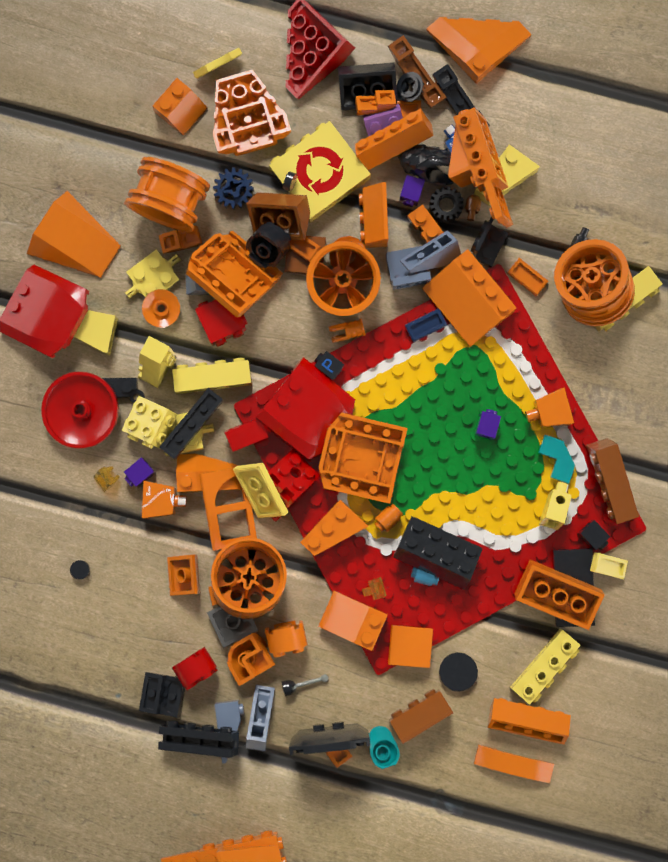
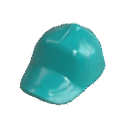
M384 726L374 727L369 733V755L371 760L381 769L396 765L400 752L392 733Z

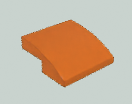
M391 625L388 664L430 668L433 629Z

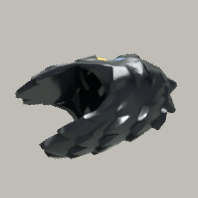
M417 144L397 155L405 173L414 174L417 178L434 185L446 186L454 183L447 174L437 167L450 165L451 153L436 146Z

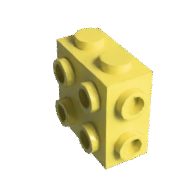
M138 396L128 418L125 420L122 431L128 433L127 438L136 442L139 439L142 440V445L152 449L153 446L159 448L167 438L170 428L174 425L177 414Z

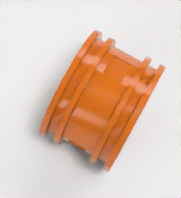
M598 239L576 243L561 255L556 264L554 281L557 291L562 298L565 309L577 322L588 326H604L620 319L632 305L635 296L634 281L625 255L614 244ZM614 269L613 272L606 273L608 270Z

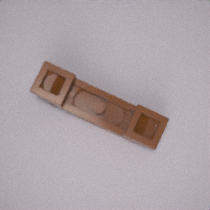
M404 35L388 45L392 56L403 74L415 72L422 77L425 85L422 89L423 93L419 96L430 108L446 98L438 84L433 82L413 53V48Z

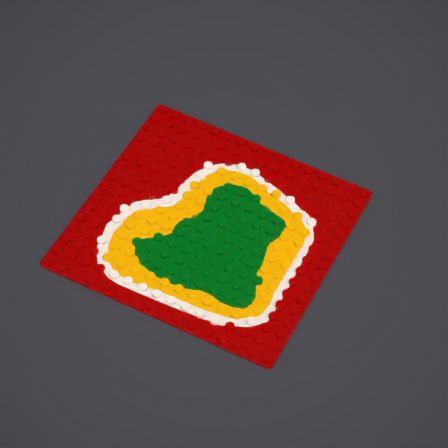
M496 264L486 271L516 306V310L471 347L468 346L444 315L443 317L447 323L446 327L414 343L412 342L405 325L438 309L430 299L366 333V335L330 352L331 355L345 365L334 382L355 399L352 415L408 428L390 504L324 489L320 476L288 508L303 538L339 500L368 525L367 528L316 556L313 555L332 593L336 591L387 614L373 650L362 647L377 675L397 666L388 664L391 625L433 629L432 646L517 601L514 594L529 560L553 569V550L590 548L577 533L591 520H595L610 536L607 540L609 542L607 546L602 550H593V555L594 552L604 554L646 531V526L640 515L637 518L619 524L608 518L606 512L608 507L602 498V490L596 479L595 470L586 447L588 444L597 442L598 439L500 264ZM289 375L236 402L234 408L241 422L245 423L255 419L260 410L272 398ZM565 388L574 420L572 425L541 428L538 420L527 421L525 411L535 409V400ZM486 409L494 410L497 412V415L501 416L494 440L475 435L480 414L482 411L486 412ZM264 425L268 438L253 444L266 469L269 471L293 448ZM544 435L564 441L575 464L567 494L572 495L565 523L558 530L539 525L548 494L553 489H556L557 482H561L550 478L556 459L538 453ZM298 453L316 472L320 474L319 463L322 454H319L307 460L300 453ZM290 471L293 477L298 478L294 471ZM394 504L403 513V516L389 532L385 530L381 532L374 525L376 523L375 518L387 506L390 507ZM411 516L483 548L472 578L464 590L442 579H439L437 585L432 584V586L414 582V578L411 577L413 566L393 558Z

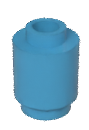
M415 567L412 569L411 577L414 578V582L429 586L438 584L439 578Z

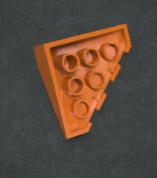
M439 17L426 29L476 84L532 35L520 21L500 22V20L492 19L481 21L474 20L473 18L447 19V17Z

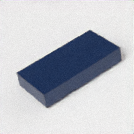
M438 308L406 324L405 328L414 343L446 327L447 323Z

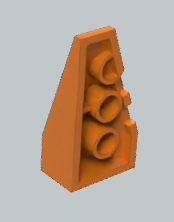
M180 454L177 457L176 467L177 492H202L201 473L235 468L240 465L200 454ZM234 476L223 483L218 491L242 489L237 477Z

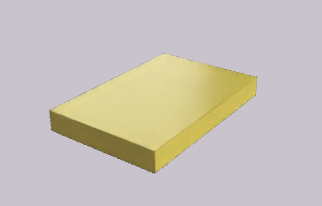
M264 463L240 465L233 469L258 518L280 517L288 513Z

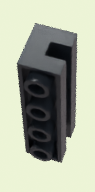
M167 721V724L159 726V734H163V740L158 742V750L225 758L238 755L239 731L232 730V727L223 726L220 729H216L214 725L206 724L198 727L196 723L180 725L178 721Z

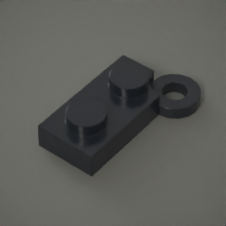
M102 378L112 387L117 398L130 397V401L133 404L136 401L134 400L135 394H140L141 397L145 398V394L138 390V378Z

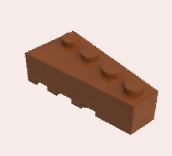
M606 438L586 445L595 470L596 479L602 490V498L608 507L606 509L608 518L619 524L639 517L618 444Z

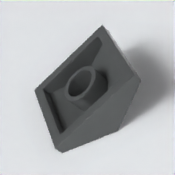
M242 596L235 598L233 600L239 601L242 598ZM243 600L241 608L248 609L245 600ZM220 606L207 612L223 648L245 638L251 633L259 631L254 619L234 617L225 612Z

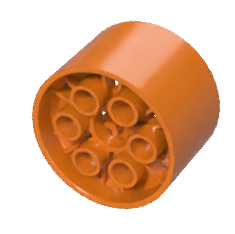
M241 538L227 544L217 554L211 569V587L216 602L228 614L242 619L258 618L274 609L282 597L287 578L286 566L280 553L271 544L257 538ZM248 549L256 550L253 561L249 560ZM225 559L233 566L232 570L221 565ZM238 559H243L246 561V565L240 568L236 566L235 562ZM262 561L266 567L263 570H258L255 568V563ZM276 565L278 572L267 574L266 571ZM248 571H250L251 578H253L254 580H250L249 586L247 587L246 579H244L243 577H246ZM226 574H231L234 576V581L227 583L223 578ZM270 579L273 585L270 588H265L262 585V581ZM224 587L231 588V590L227 591L223 595L219 590V588ZM239 592L242 598L239 601H234L231 598V594ZM268 592L274 595V597L269 601L262 593ZM253 594H257L261 597V601L256 604L252 603L250 597ZM244 599H248V609L241 608Z

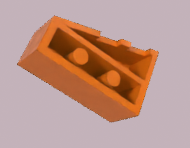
M339 500L300 543L316 556L367 528L368 525Z

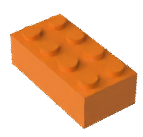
M529 560L514 594L519 602L587 630L590 629L605 596L602 589L533 560Z

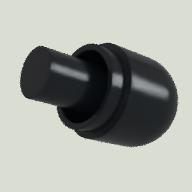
M582 227L580 234L574 236L570 247L576 243L588 240L589 229Z

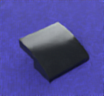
M145 672L139 711L179 718L185 688L175 676Z

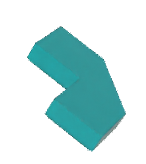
M544 435L538 453L556 459L550 478L569 484L575 464L564 441Z

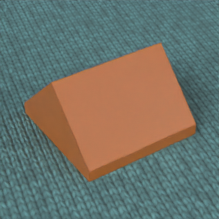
M197 555L167 557L170 596L200 593Z

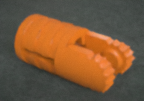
M362 319L329 326L330 332L345 329V334L336 335L331 338L332 343L366 335Z

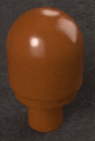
M474 194L466 199L465 209L468 213V221H475V214H478L480 211L481 199Z

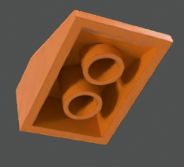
M333 591L318 627L372 651L387 618V614Z

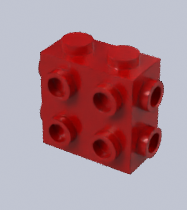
M216 299L211 302L204 301L197 305L198 308L195 311L212 346L216 345V347L227 343L226 340L231 337L236 339L244 335V331H246L245 325L248 324L244 314L237 318Z

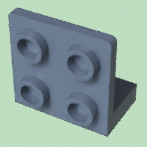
M421 246L386 253L392 290L423 285L431 281L430 271L423 270L410 273L400 262L402 258Z

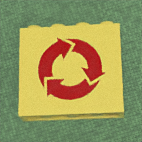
M330 121L326 124L321 123L311 135L309 133L301 138L299 144L288 147L284 155L281 157L276 156L269 165L270 171L275 173L282 184L288 172L297 173L295 186L291 192H288L294 195H307L310 208V223L370 180L371 177L369 171Z

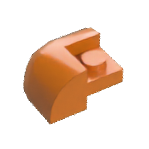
M251 633L230 647L231 649L228 653L227 664L239 686L275 665L266 649L267 644L256 633Z

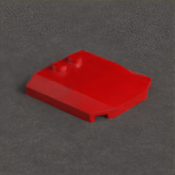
M34 264L25 271L0 317V332L54 358V354L70 345L88 312L86 299L89 291Z
M303 357L255 418L309 460L322 454L327 429L341 413L353 414L355 399Z

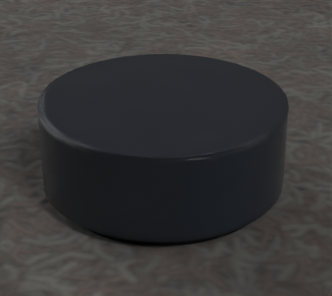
M77 560L72 563L70 573L75 579H85L90 573V566L86 561Z

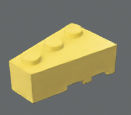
M508 145L499 157L509 186L502 190L503 195L520 185L530 176H533L540 168L539 165L511 145ZM477 187L474 195L479 196L481 201L488 206L491 205L490 201L487 202L484 193L480 192Z
M149 336L140 351L139 363L142 366L139 367L138 371L140 373L138 378L158 388L168 369L173 368L177 360L175 358L176 354L169 346Z

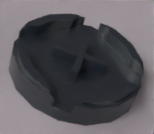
M455 652L447 655L442 660L439 675L447 688L460 692L473 686L477 679L478 669L472 657L465 653Z

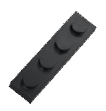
M208 388L159 448L176 460L224 400Z

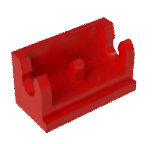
M256 418L223 431L232 452L268 438L264 425Z

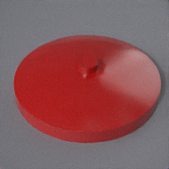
M71 372L59 377L49 386L43 397L41 414L46 430L57 442L67 447L83 449L100 444L112 433L117 424L119 405L114 390L104 379L88 372Z

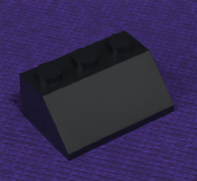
M394 62L338 67L341 111L356 110V96H375V90H394L397 105L396 69Z

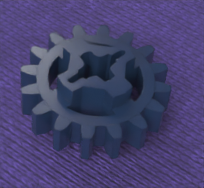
M232 168V172L225 169V174L219 173L220 179L214 180L215 184H217V186H213V191H216L214 196L219 198V204L224 202L226 209L229 205L232 206V210H235L236 205L241 209L242 203L246 204L248 202L247 198L253 197L250 193L254 191V187L250 186L253 184L252 179L247 180L249 174L243 175L242 169L238 172L235 171V168ZM226 180V185L222 187V184ZM231 186H234L236 188L235 192H233ZM246 189L245 194L242 197H240L242 191H245Z

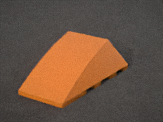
M66 191L53 202L34 231L27 254L101 278L121 245Z

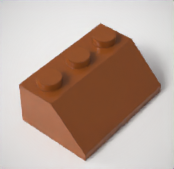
M257 192L246 203L253 233L261 225L272 222L283 229L285 233H288L292 240L306 239L310 218L307 195Z
M432 689L424 694L425 698L418 701V699H415L407 704L409 708L404 711L399 709L391 714L392 718L389 721L402 744L453 714L452 709L439 689L436 691Z

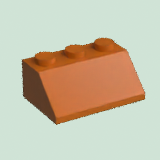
M381 182L364 187L362 194H359V205H363V212H360V224H364V231H360L361 242H364L365 248L387 247L386 182Z

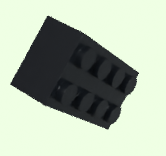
M411 516L393 558L464 590L472 578L483 548Z

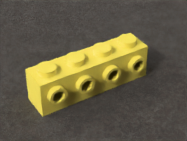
M559 629L510 688L529 705L532 702L536 703L541 697L540 692L544 687L546 689L549 688L554 682L553 677L556 673L560 674L567 665L565 663L568 659H573L580 650L578 648L580 644L564 630Z

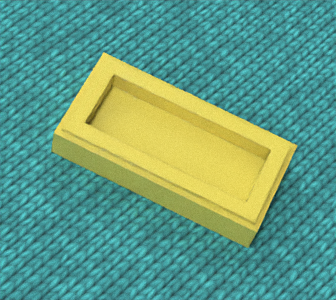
M594 552L590 571L624 580L628 561Z

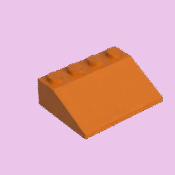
M469 249L454 259L422 288L469 347L474 345L516 310V306Z

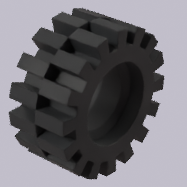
M447 186V188L441 187L440 190L437 189L432 194L429 202L431 215L434 216L435 220L439 219L441 223L442 221L449 223V221L453 222L456 218L458 219L464 207V199L461 197V193L457 192L455 188L450 189V186ZM444 198H449L453 201L454 207L451 211L446 212L441 210L439 202Z

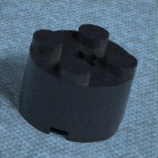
M267 222L261 225L247 240L246 250L248 249L250 253L248 256L256 265L262 268L275 267L289 252L291 237L279 226L272 222Z

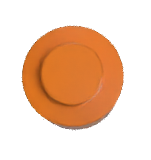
M394 504L390 507L387 506L375 518L376 523L374 525L381 532L384 530L389 532L401 520L403 513Z

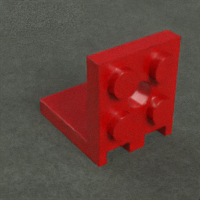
M294 449L268 471L287 510L321 476ZM290 471H294L298 478L293 477ZM282 516L271 518L277 522Z

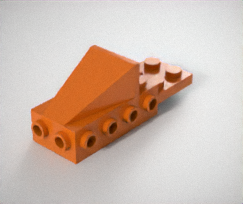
M475 107L470 110H462L453 117L456 125L448 176L460 188L470 184L478 187L479 191L484 193L487 202L490 201L492 208H489L492 218L508 228L513 225L502 190L509 186L487 121Z
M272 830L261 832V835L253 836L252 834L245 835L235 841L234 839H227L222 841L221 844L214 845V843H208L199 850L161 858V862H287L286 856L282 857L281 849H284L282 837H278L277 831L272 832Z

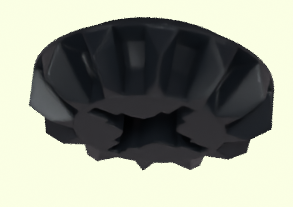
M415 72L403 74L396 85L398 97L404 102L412 103L413 100L419 99V95L423 93L422 89L425 85L422 77ZM408 83L413 85V92L409 90Z

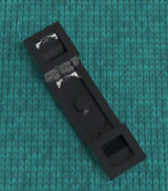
M448 64L432 74L435 82L445 94L446 101L456 115L462 110H470L475 107L458 83L457 76Z

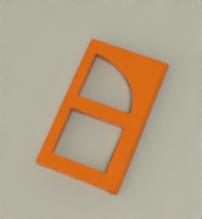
M234 468L200 474L213 551L222 549L237 539L257 538L252 506L242 486L243 501L215 506V499L219 488L228 479L236 476L233 471ZM245 509L249 535L221 541L217 514Z

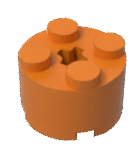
M299 620V624H296L295 621L275 624V629L272 630L269 627L265 628L269 652L273 653V657L284 656L285 652L289 651L293 653L303 652L304 647L308 645L303 621Z

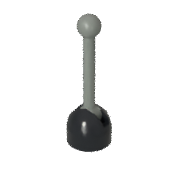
M323 674L320 678L297 684L291 680L282 681L284 695L287 697L294 694L297 687L320 681L327 682L328 676Z

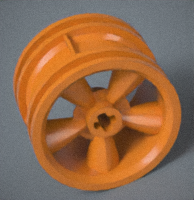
M143 157L140 162L142 166H139L137 173L141 176L136 189L129 190L128 196L130 198H126L124 204L133 212L155 223L183 232H192L194 229L192 223H196L198 219L196 214H194L198 201L206 199V192L209 191L210 184L199 175L179 165L154 157Z
M347 241L334 242L320 249L310 261L306 275L307 288L313 301L324 311L338 316L354 315L366 309L377 296L381 280L379 266L373 255L361 245ZM336 251L338 266L332 270L319 262L328 253ZM352 251L359 254L367 262V264L355 271L348 266ZM346 274L348 282H344L343 285L339 284L338 276ZM313 277L329 279L331 287L318 296L314 287ZM372 279L371 289L365 298L354 287L357 284V280ZM338 293L347 294L352 306L351 308L339 309L332 307Z

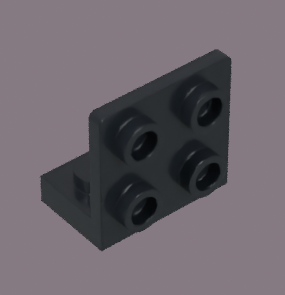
M492 217L489 221H484L478 234L481 238L476 237L470 250L478 262L489 267L493 266L508 235V232L492 225L494 220Z

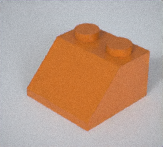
M178 78L172 82L152 106L154 112L183 136L207 109V106Z

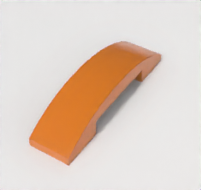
M479 744L474 764L546 783H550L554 763L500 751Z

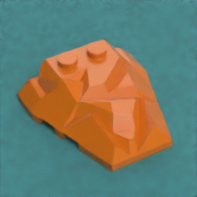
M253 70L216 80L213 137L219 154L233 153L235 156H240L275 146L277 140L283 139L291 133L286 113L283 109H280L274 97L270 96L266 87Z

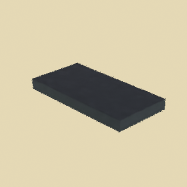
M593 549L553 550V569L594 586V574L590 571ZM555 617L556 627H578L575 624ZM595 618L591 626H595Z

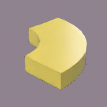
M237 48L194 71L193 74L198 79L241 56L242 52L240 48Z

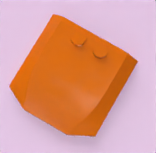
M230 231L226 235L221 233L213 235L194 251L190 257L186 275L238 318L278 282L283 272L277 267L262 268L256 265L248 256L250 253L248 249L246 250V241L234 231Z
M341 413L327 429L319 463L323 488L390 504L408 428Z

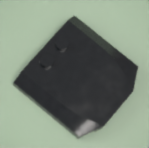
M334 722L329 727H324V724L313 725L312 729L299 730L291 738L289 753L294 755L295 750L296 753L314 754L355 749L357 746H364V742H366V746H370L369 732L358 723L344 725V722Z

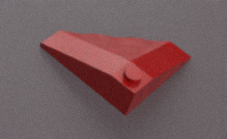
M296 0L288 9L291 29H287V43L290 44V54H286V69L289 70V80H286L285 87L298 100L340 66L356 48L305 0Z

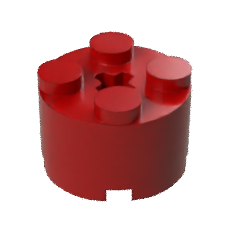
M205 647L172 667V670L186 690L191 689L197 683L204 681L218 671L217 665Z

